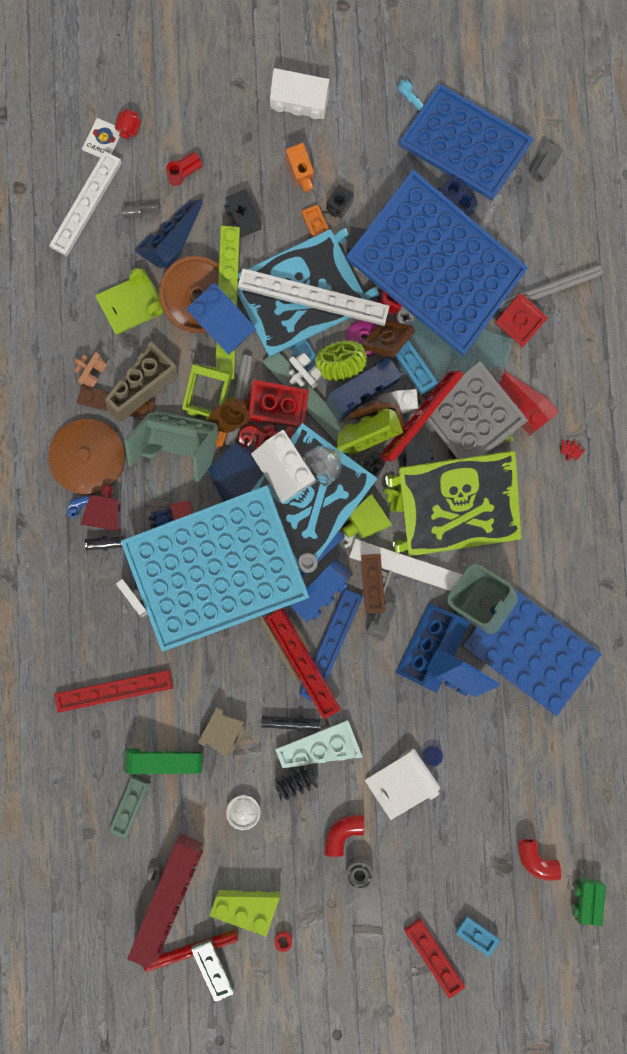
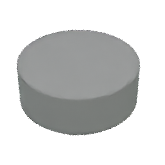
M305 553L298 559V567L304 573H311L317 567L318 562L313 554Z

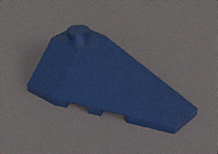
M189 200L173 214V220H169L166 223L163 222L159 226L161 230L154 236L150 233L135 249L136 253L158 268H169L176 262L175 260L182 252L203 204L202 200Z

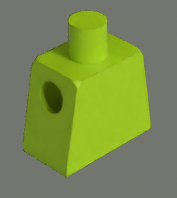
M371 494L354 509L348 517L350 524L342 528L347 538L357 533L362 540L389 528L392 524Z

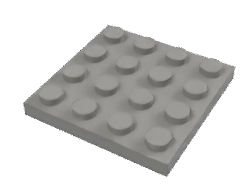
M480 361L463 375L428 418L429 423L457 459L487 455L529 421Z

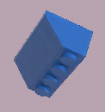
M429 604L396 673L437 693L442 682L431 677L433 673L426 668L437 648L452 656L455 655L470 622L456 614Z

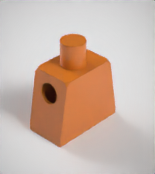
M304 143L286 149L284 161L294 185H301L304 193L312 191L314 187L311 180H313L314 171Z

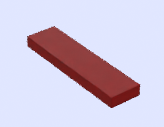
M418 918L404 928L405 933L449 999L466 988L421 918Z

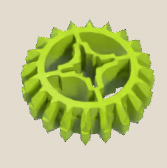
M353 340L337 341L319 350V353L316 354L315 365L317 370H320L323 379H328L329 381L333 379L336 381L339 379L345 380V378H351L353 375H358V372L363 371V367L366 366L367 356L363 346L358 342H353Z

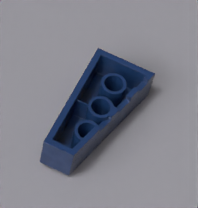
M390 358L384 361L380 359L373 365L374 367L362 371L356 378L347 381L344 385L329 393L326 405L338 422L346 418L349 413L354 412L353 409L362 407L400 381L402 374Z

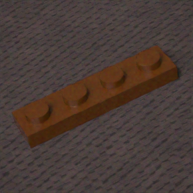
M81 385L76 403L109 412L106 407L105 398L110 392ZM145 402L128 417L143 420L149 413L154 412L155 402Z

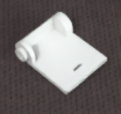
M414 748L407 750L396 761L365 779L368 787L390 820L427 798L430 800L439 795L438 791L440 790V786Z

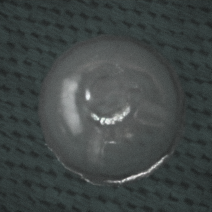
M317 446L308 451L304 456L306 466L310 472L313 470L318 477L315 480L321 485L328 486L339 477L342 464L340 461L341 456L336 450L326 446Z

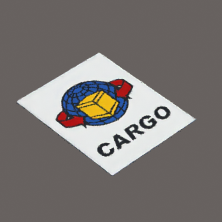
M97 118L82 150L101 158L104 151L112 154L120 138L119 132L114 128L115 125Z

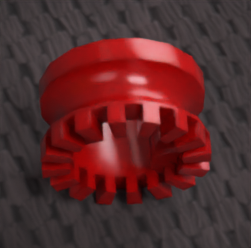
M283 930L276 934L274 942L276 949L286 952L291 948L292 936L289 932ZM280 937H286L288 945H280V941L278 939Z

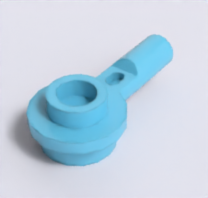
M401 79L397 85L398 90L420 112L424 107L423 103L412 93L413 86L408 80L404 81Z

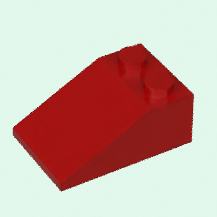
M252 380L249 383L246 403L250 414L249 421L300 427L302 423L305 424L309 390Z

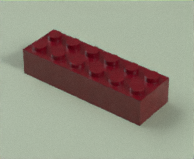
M183 834L179 836L127 957L128 960L150 969L152 962L157 963L172 925L170 924H173L180 906H177V904L181 905L188 888L185 885L189 886L196 869L192 867H197L204 851L200 849L202 846L201 842Z

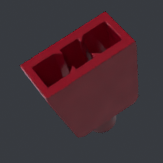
M102 485L100 496L90 495L80 525L121 531V500L112 499L113 487Z

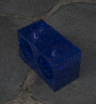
M454 176L437 189L467 216H471L476 212L478 207L476 197L467 191L465 183L459 180L457 176ZM449 190H454L456 194H451ZM465 204L468 208H461L460 205Z

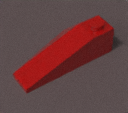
M496 366L490 371V374L529 420L522 425L529 436L559 413L547 397Z

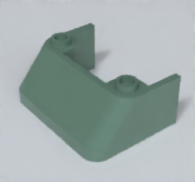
M160 411L151 412L124 440L128 466L132 467L141 456L154 458L161 451L193 458L195 481L199 482L212 464L218 437V426L213 422Z

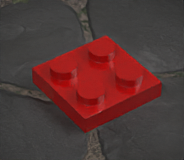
M518 293L494 323L520 347H524L548 317L522 293Z

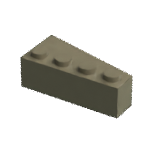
M151 341L144 353L139 355L133 367L128 369L125 377L117 383L105 398L107 410L119 422L123 421L177 378V366Z

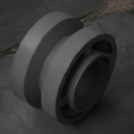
M355 857L346 866V881L350 887L356 890L368 888L374 878L373 866L368 859ZM360 870L364 872V875L357 876L355 872Z

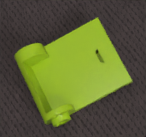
M133 269L128 281L95 295L115 335L164 313L159 302V294L145 269Z

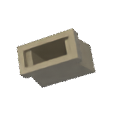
M218 706L198 743L204 747L208 744L226 758L228 753L232 755L237 746L234 741L237 736H242L246 726L243 725L245 720L223 713L225 709Z

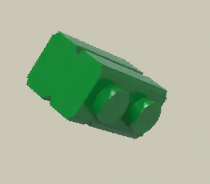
M578 878V884L574 885L576 904L572 906V915L578 923L603 926L606 885L602 881Z

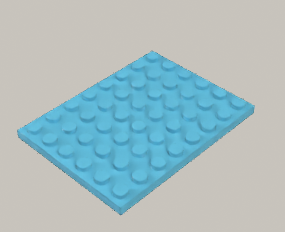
M268 485L121 541L162 652L310 598Z

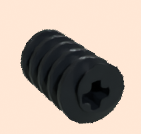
M303 766V773L296 769V776L289 772V779L282 775V782L274 778L275 787L281 801L282 796L287 801L290 799V794L294 798L297 797V790L300 794H304V787L311 791V784L315 788L319 787L312 768L309 770L306 766Z

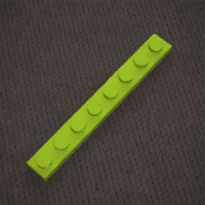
M220 226L218 287L237 307L240 227ZM216 342L215 369L233 373L231 380H234L235 350L228 355Z

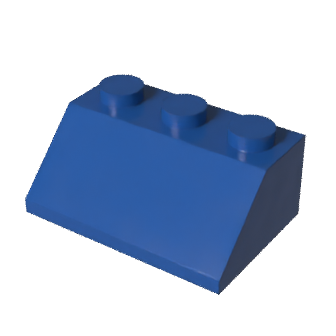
M438 648L426 668L433 673L431 677L440 682L446 680L444 682L445 685L452 689L458 687L456 691L464 696L470 694L477 697L497 688L500 684L464 661Z

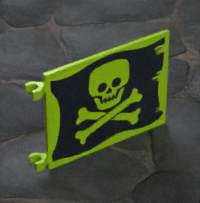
M515 451L399 467V475L386 476L388 487L401 484L406 541H393L395 553L408 550V556L521 539Z

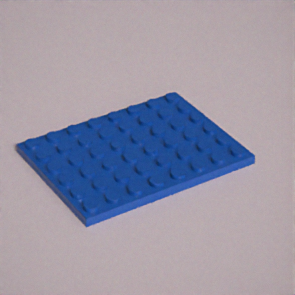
M414 169L345 257L350 264L462 356L466 354L528 269L525 264Z

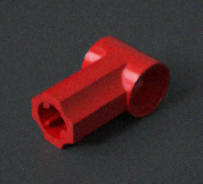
M192 152L179 161L169 162L166 166L168 182L173 186L181 185L184 178L201 169L203 164L199 156Z

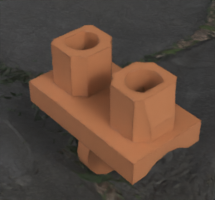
M95 352L87 365L85 362L88 357L82 355L80 360L73 359L72 362L76 364L74 372L79 373L81 368L84 369L77 380L78 384H84L92 388L96 384L98 379L89 374L90 371L94 368L102 373L107 365L106 362L99 358L100 355Z

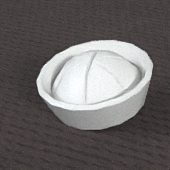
M246 795L235 797L227 805V820L231 826L239 830H248L254 827L260 818V807L257 801Z

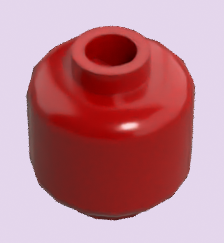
M124 109V111L118 112L114 128L119 132L120 137L130 140V137L138 135L141 120L137 113Z

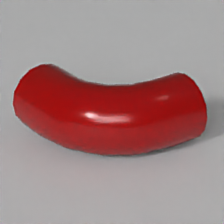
M364 815L342 817L333 823L326 834L324 844L325 856H344L345 840L353 835L364 836Z
M518 840L521 864L529 874L542 880H561L559 861L542 859L538 853L537 840Z

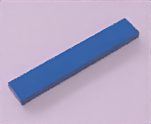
M346 588L314 660L325 682L328 679L363 597ZM303 685L299 695L312 700Z

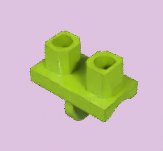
M401 484L389 487V489H383L382 493L387 495L386 502H390L388 511L404 512Z

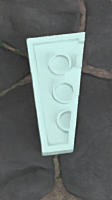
M348 720L275 749L282 768L363 758Z

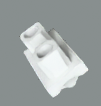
M302 353L297 358L291 357L289 359L292 365L299 371L296 373L292 369L289 372L292 376L289 381L291 385L298 383L300 387L304 386L305 382L302 380L304 377L314 389L318 385L316 382L321 378L320 370H317L315 366L307 373L304 368L311 360L305 353Z

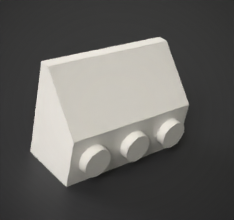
M274 68L270 94L271 109L277 112H290L297 116L305 115L313 119H324L329 99V79Z
M284 430L266 440L251 454L282 503L316 483L314 476Z

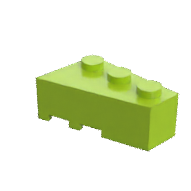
M218 890L210 917L266 937L280 898V891L243 892V890Z

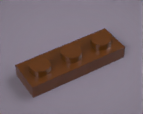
M381 554L361 555L365 614L385 613Z

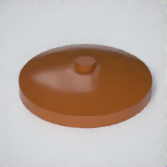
M189 256L173 263L164 273L159 285V302L165 316L179 329L195 334L207 333L186 309L213 283L218 286V263L201 256Z
M80 419L62 427L54 436L48 452L49 467L57 482L67 490L81 495L100 493L102 485L111 487L121 476L126 458L125 448L119 435L107 424L94 419Z

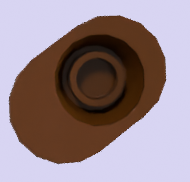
M235 397L227 399L223 404L210 412L209 422L217 424L218 431L223 433L232 432L245 425L250 419L246 399L241 400Z

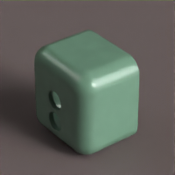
M479 564L470 565L448 596V604L459 616L488 634H494L500 629L518 602V595L509 582ZM484 598L489 599L491 602L490 606L486 609L480 607V601ZM497 605V606L495 607L496 613H495L494 615H492V614H491V608H492L493 606Z

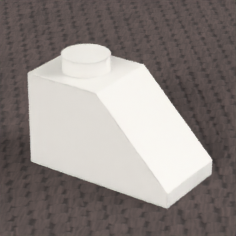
M416 389L394 391L377 396V401L381 403L391 402V404L399 405L401 414L415 413L418 409Z

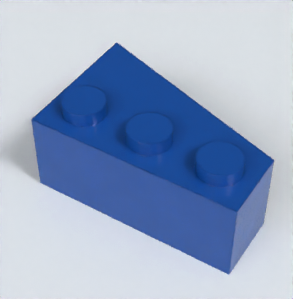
M337 559L334 560L307 588L310 598L294 603L290 607L306 622L311 618L315 620L322 613L320 608L323 605L328 607L334 601L333 595L337 591L341 593L348 586L345 582L353 574Z

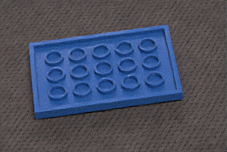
M439 84L399 141V146L493 201L533 143L534 138Z
M514 589L518 595V602L500 629L494 634H488L475 627L462 646L553 715L558 716L602 654ZM495 605V606H493V607L491 608V614H492V615H494V614L496 613L495 607H496L497 605Z

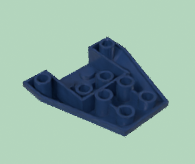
M234 443L208 468V472L223 502L251 492L264 475L251 455L253 452L237 443Z

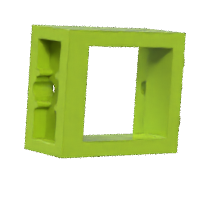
M195 363L192 364L182 409L187 410L189 415L198 416V414L205 416V419L209 420L211 409L192 404L198 374L224 381L218 404L220 406L227 399L233 373Z

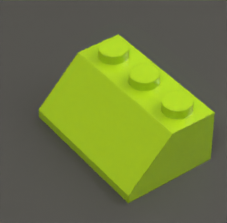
M385 408L378 411V415L373 417L367 416L360 419L361 422L355 425L352 423L344 426V430L338 432V452L354 455L402 434L403 431L396 412Z

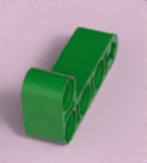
M124 749L122 770L127 774L202 773L203 752Z

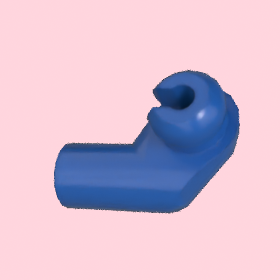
M90 495L71 500L67 509V514L70 518H76L79 515L82 506L87 505Z

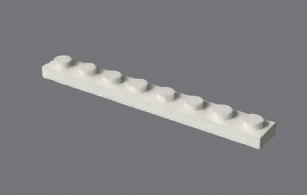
M242 269L238 283V289L382 326H385L390 307L389 305L247 269Z

